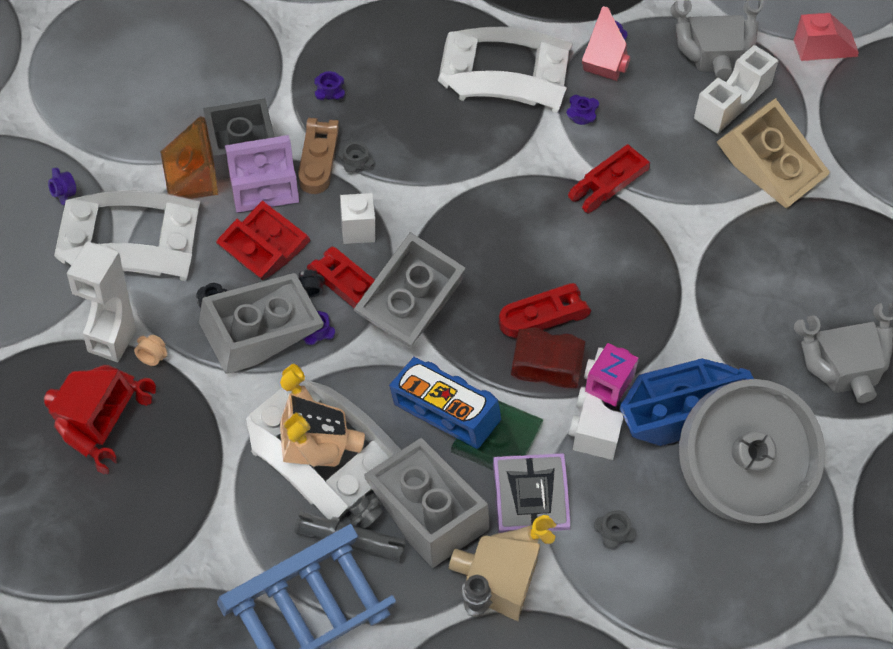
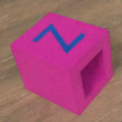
M607 343L588 373L585 392L616 407L635 376L639 358L624 348H617Z

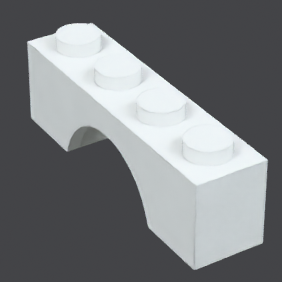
M87 241L68 270L67 277L73 295L91 300L88 321L83 331L87 351L119 362L136 333L120 254L108 245H97Z

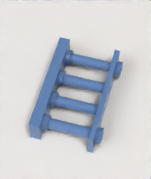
M349 524L221 595L217 605L224 616L231 612H234L235 616L240 615L258 649H276L253 609L256 605L253 600L267 593L268 597H273L301 646L299 649H320L367 621L373 626L391 615L388 609L392 607L396 600L391 595L381 602L378 601L351 554L353 551L351 545L354 544L358 535L353 526ZM329 557H332L333 561L338 560L366 609L348 621L319 572L321 569L319 563ZM297 575L301 579L306 578L334 629L317 639L313 638L286 590L289 587L287 581Z

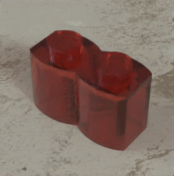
M539 328L519 329L511 376L529 382H546L561 388H577L586 341L572 334L551 335Z

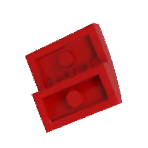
M262 200L242 222L237 218L216 240V243L263 281L285 266L311 240L307 234Z

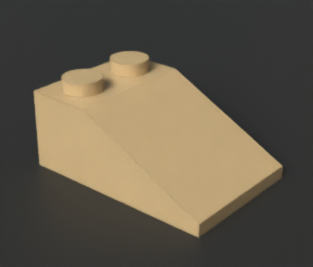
M776 98L758 109L717 141V144L735 168L785 208L792 205L830 174V171Z

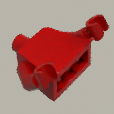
M102 365L89 371H73L70 373L59 390L49 389L46 392L44 404L48 408L50 415L54 418V427L62 439L84 457L90 455L94 458L95 466L99 473L109 474L108 467L100 463V461L104 458H109L114 463H117L115 452L110 448L98 449L96 444H104L134 391L136 392V401L141 405L147 406L152 403V396L143 391L155 394L156 385L150 378H143L137 382L134 380V376L110 365Z

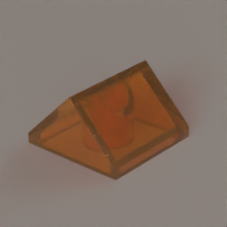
M200 116L160 151L168 194L190 199L218 195L215 166L206 120Z

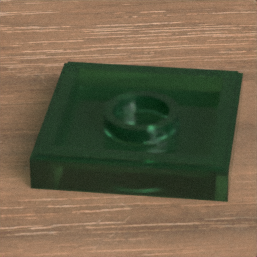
M498 400L502 420L482 445L476 449L456 438L451 446V453L493 470V457L528 455L543 426L544 419Z

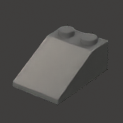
M409 232L356 305L354 312L403 344L411 347L455 292L462 281L465 267Z
M296 273L204 297L199 317V324L225 374L258 365L322 328L324 324Z
M422 438L364 474L365 480L409 544L432 568L450 557L455 548L462 549L490 530L488 504Z

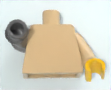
M539 516L535 519L533 525L491 536H482L475 554L454 549L449 570L468 575L462 585L461 592L464 598V608L469 614L480 615L488 608H491L513 620H519L538 561L540 544L537 542L539 538L545 544H551L555 540V535L548 529L555 528L557 524L549 516Z

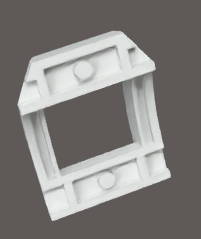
M483 27L449 32L446 38L438 81L446 88L448 86L453 88L459 94V99L463 101L466 97L474 96L498 97L533 106L537 102L552 107L551 112L557 113L567 88L564 86L568 54L573 43L537 31L513 27ZM477 42H507L537 49L533 76L507 71H472Z
M145 190L108 191L68 199L65 202L54 257L63 264L66 261L72 266L85 243L92 240L99 207L142 206L164 210L158 247L134 243H104L97 245H108L118 251L123 271L156 276L165 273L180 276L179 280L186 281L192 257L191 252L200 201Z
M305 379L299 385L306 387L313 400L343 410L346 421L356 431L364 432L365 439L369 444L326 481L310 465L283 462L281 440L278 439L281 436L280 420L289 394L292 391H286L281 388L251 412L245 420L251 442V452L255 457L257 455L283 475L327 519H332V517L341 518L360 497L366 496L372 490L365 480L364 474L400 452L401 449L367 414L347 398L328 386Z

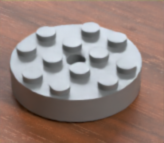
M747 379L720 386L697 402L687 416L682 428L679 442V458L688 487L698 501L712 513L738 523H768L793 514L811 498L818 487L824 470L825 443L816 416L806 402L796 393L772 381ZM751 443L757 449V456L753 461H751L752 458L748 453L749 446L747 445Z

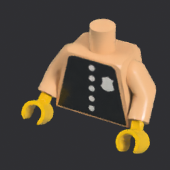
M293 363L283 370L280 380L281 387L284 390L292 391L289 394L280 420L283 462L307 464L314 467H335L339 465L344 450L360 453L364 445V432L347 429L345 412L343 410L314 401L306 387L299 385L305 380V375L301 368Z

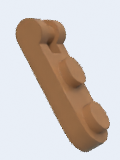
M308 117L306 135L298 171L299 186L306 193L319 194L329 187L339 134V120H329L328 123L318 122V118ZM317 134L327 135V138H316Z

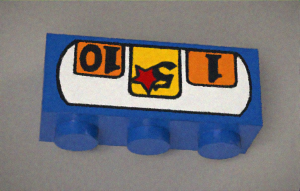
M413 357L389 385L395 406L476 449L482 445L502 420L498 399L487 390L481 391L469 385L460 376H451L430 361L424 362Z

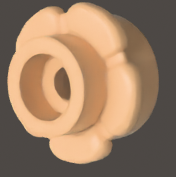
M149 335L148 337L140 336L137 339L138 345L134 352L143 363L156 366L160 360L162 361L167 357L166 345L160 337Z

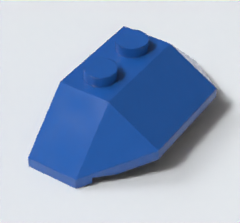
M701 358L638 375L626 398L621 403L620 410L633 438L662 446L680 441L682 428L687 416L697 402L706 394L720 386L754 378L750 370L742 368L738 370L723 363Z

